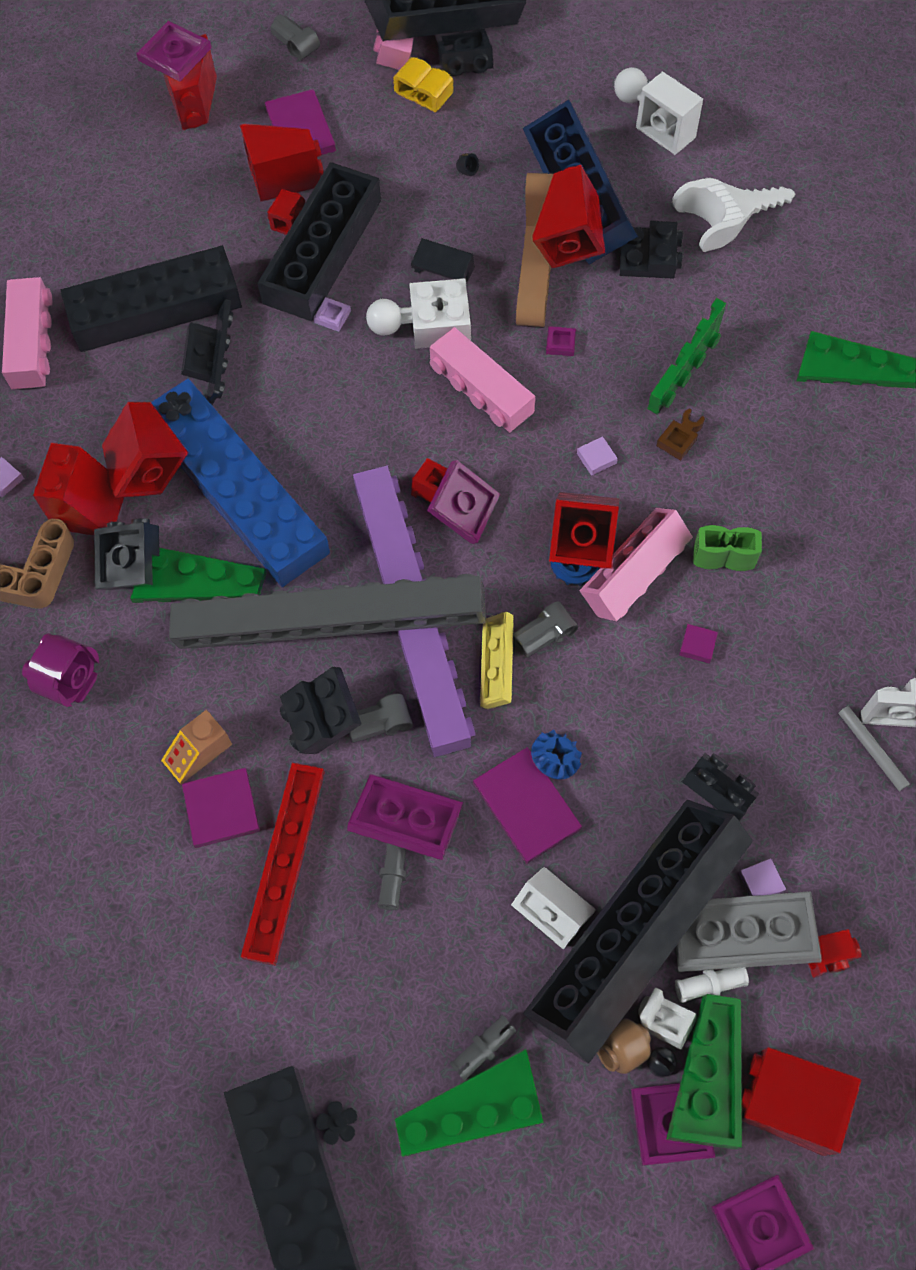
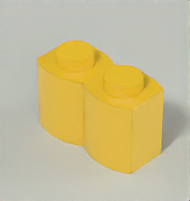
M410 57L393 77L394 91L398 95L415 101L417 104L433 112H437L453 94V78L446 71L431 68L426 61Z

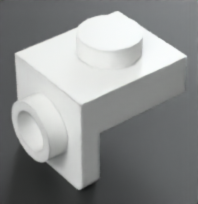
M658 988L654 989L650 997L645 996L638 1011L641 1024L647 1029L649 1034L679 1049L683 1048L697 1020L696 1013L665 999L663 991Z

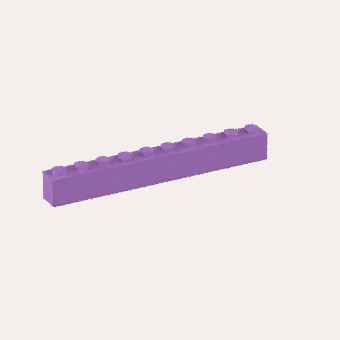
M388 465L353 474L355 489L383 584H392L401 579L413 582L425 581L427 578L422 579L420 570L424 569L420 552L414 553L412 544L416 543L412 526L406 527L404 521L405 518H408L404 500L398 501L396 495L400 493L396 475H390ZM437 627L397 631L433 756L437 757L470 748L471 737L475 736V730L471 718H465L462 708L466 707V701L462 688L456 689L453 679L458 678L453 660L447 661L444 652L449 650L445 633H439Z

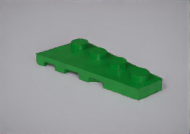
M716 298L712 303L709 319L702 318L696 327L697 331L691 343L686 342L675 362L677 366L671 364L652 391L648 410L658 414L663 407L668 408L675 399L677 388H684L691 377V370L694 367L698 369L702 365L708 348L713 350L721 338V334L718 332L726 302Z
M811 331L796 381L821 380V383L837 381L850 382V385L870 383L883 387L915 388L916 358Z
M160 548V556L152 557L153 585L134 587L130 599L132 603H144V601L171 602L172 600L185 599L202 601L211 600L216 596L238 598L247 593L260 595L266 577V570Z
M710 994L702 997L666 1140L730 1149L742 1148L741 999Z
M527 1049L395 1118L402 1157L544 1123Z

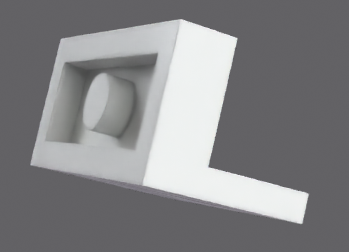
M544 867L526 882L511 904L562 949L568 946L580 928L596 911L594 907Z

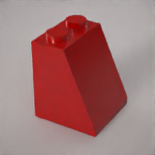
M206 34L200 35L201 37H203V38H205V39L208 40V37H207ZM211 50L181 81L163 73L167 89L183 130L197 128L208 123L217 79Z
M254 124L240 125L247 161L261 202L276 198L281 189L298 193L315 188L321 178L320 176L324 173L321 159L317 158L322 156L319 142L317 139H312L309 129Z
M581 165L568 167L553 174L532 236L533 242L552 269L605 253L599 195Z
M127 402L102 444L112 493L116 498L161 495L189 453L151 402Z
M50 443L33 493V497L47 519L62 520L70 532L94 535V529L105 528L109 522H117L124 497L116 498L113 495L107 468L79 446Z
M559 492L555 504L549 562L611 569L619 498Z
M769 1047L762 1050L760 1055L755 1053L748 1070V1074L753 1075L750 1088H743L742 1121L821 1156L840 1154L862 1079Z

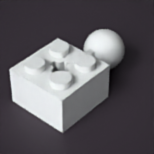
M626 68L618 74L614 83L617 97L625 103L640 101L636 123L637 129L675 155L696 138L703 98L663 71L649 83L645 74L637 68Z
M465 278L409 283L411 307L399 308L392 300L379 299L373 302L367 310V324L378 335H391L399 329L401 324L413 323L415 349L429 348L454 327L471 341V323Z

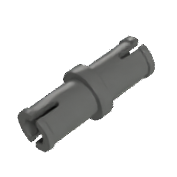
M388 843L384 867L380 869L379 874L382 883L377 906L384 910L395 911L399 909L402 881L406 880V871H404L406 849Z
M503 1015L482 1035L478 1036L476 1034L472 1038L474 1042L454 1061L450 1062V1065L456 1072L465 1065L458 1072L464 1081L487 1059L491 1061L495 1057L493 1053L513 1034L517 1033L516 1029L509 1024L510 1022Z

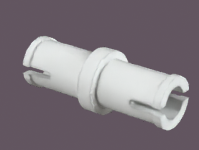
M745 967L717 971L704 970L702 975L675 980V989L680 1002L684 1003L707 994L720 996L722 991L748 986L749 978Z

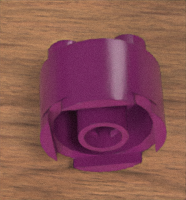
M47 633L41 638L32 658L24 664L22 676L27 678L28 687L34 694L63 706L72 707L71 703L74 701L77 703L82 702L94 685L98 673L93 672L94 662L99 664V655L92 647L61 635Z

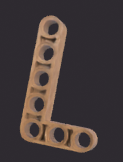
M527 173L526 231L517 299L516 326H545L551 266L533 242L532 236L553 174Z
M50 519L41 525L24 569L0 564V601L41 609L51 604L74 547V538L62 520ZM50 562V564L43 567L45 563ZM41 588L37 593L32 594L34 590Z

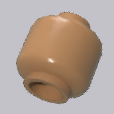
M623 1019L597 1054L609 1071H616L620 1074L630 1073L648 1060L651 1053L649 1045L651 1042L650 1034L642 1024H636L629 1019Z

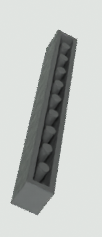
M461 574L457 578L444 579L434 576L427 578L425 581L414 582L401 579L392 584L369 582L359 587L337 585L333 589L306 588L302 592L275 591L271 595L247 593L238 598L216 596L212 600L205 601L185 599L182 603L171 604L169 639L179 649L482 624L486 623L485 589L480 576Z

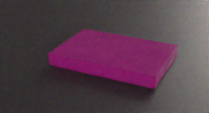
M314 89L264 102L272 126L309 129L312 139L318 140L322 155L336 151L335 142Z
M528 747L473 780L474 786L526 864L582 829L581 824L551 780L536 767Z
M370 774L350 817L347 831L443 860L461 813L463 802Z

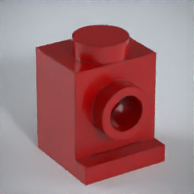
M281 189L267 211L271 230L287 235L305 204V199L302 195Z
M427 458L412 479L411 495L415 498L420 496L431 502L448 468Z
M849 929L818 936L821 962L808 963L813 978L820 977L826 973V968H828L829 973L849 969L848 962L861 958L860 945L855 937L852 938Z

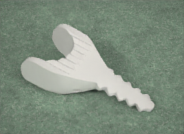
M706 178L691 181L681 186L674 194L672 204L679 213L688 212L696 214L708 221L712 226L704 233L699 243L702 251L707 252L722 248L733 241L752 214L759 213L761 209L767 211L768 207L775 208L776 204L783 206L784 202L790 204L795 193L792 189H786L782 186L779 189L772 187L770 191L765 188L762 191L757 189L753 191L748 189L742 190L717 179Z

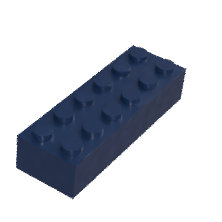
M570 100L565 101L522 128L543 173L554 174L568 167L581 165L599 195L605 253L585 259L589 265L638 237Z

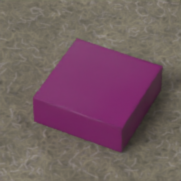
M548 326L546 354L574 356L576 328Z
M687 624L679 655L710 664L718 632Z

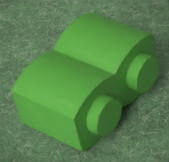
M716 525L701 527L698 530L694 543L693 564L703 569H718L724 566L734 571L752 570L755 568L762 552V533L748 527H739L732 530Z

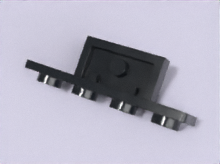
M228 299L224 300L219 309L216 329L190 322L187 328L181 375L209 382L207 400L211 405L214 404L217 398L221 399L225 387V382L221 381V376L224 375L227 368L228 359L224 358V352L228 350L231 335L227 334V328H230L234 314L230 311L231 300Z

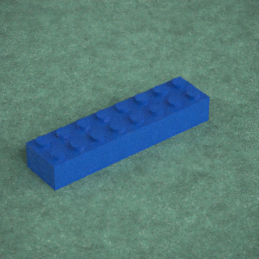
M189 378L151 402L189 452L180 467L281 587L287 585L330 554L327 537ZM173 391L178 395L182 392L189 393L191 396L189 404L192 409L188 415L183 416L180 414L178 420L169 421L166 415L160 413L159 405L163 402H168L166 400L168 393Z

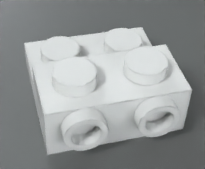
M916 678L910 679L901 691L896 687H884L877 690L861 710V722L873 725L916 727Z

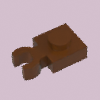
M690 408L683 413L681 424L675 420L672 421L660 436L656 445L680 461L697 441L698 434L696 432L702 429L705 421L703 416L697 422L690 421L689 418L692 413Z

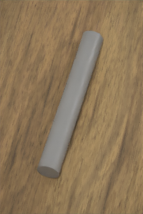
M849 706L843 708L838 714L897 790L900 792L908 787L910 783Z

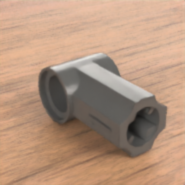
M282 14L274 18L273 24L270 26L271 33L287 46L293 57H298V61L303 60L320 47L319 38L312 28L306 27L303 29L289 17Z
M557 601L541 611L537 619L514 632L513 640L522 655L528 658L554 641L560 643L564 641L563 637L566 635L568 637L572 636L579 626L562 603Z
M402 694L389 695L380 699L375 706L358 710L362 725L351 731L350 735L352 742L355 743L380 734L396 735L398 730L405 732L411 729L413 723L404 696Z

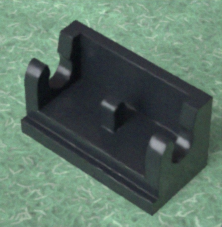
M421 238L411 262V268L415 269L414 272L417 273L424 270L450 279L465 278L467 284L475 264L472 253Z

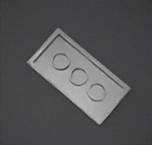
M811 891L710 899L676 945L679 972L821 962Z

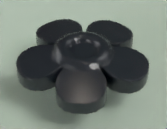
M174 391L166 395L168 402H163L159 405L160 413L166 415L169 421L178 420L180 414L183 416L188 415L192 409L189 404L191 396L187 392H182L180 395Z
M339 1101L329 1103L327 1106L328 1114L322 1113L316 1120L318 1129H328L324 1133L323 1139L329 1145L336 1144L339 1135L345 1142L351 1141L355 1136V1129L347 1124H352L357 1120V1113L353 1108H347L342 1113L343 1106Z

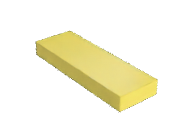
M508 612L486 618V623H483L480 707L485 709L509 704L512 699L513 615Z

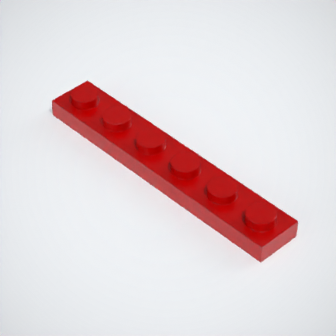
M297 763L291 764L241 953V958L244 960L273 966L277 964L325 774L323 768Z

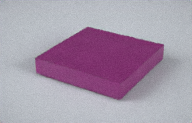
M167 21L136 55L139 62L181 81L212 47L210 40Z
M458 460L450 463L427 511L469 543L475 544L478 543L500 493Z
M246 768L182 784L195 848L260 832Z
M680 1083L631 1089L642 1166L715 1158L714 1146L666 1140Z
M774 1175L711 1206L740 1270H774L814 1250L808 1234L778 1175Z

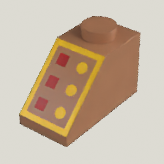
M206 709L180 729L161 761L181 785L229 748L232 743L227 733Z

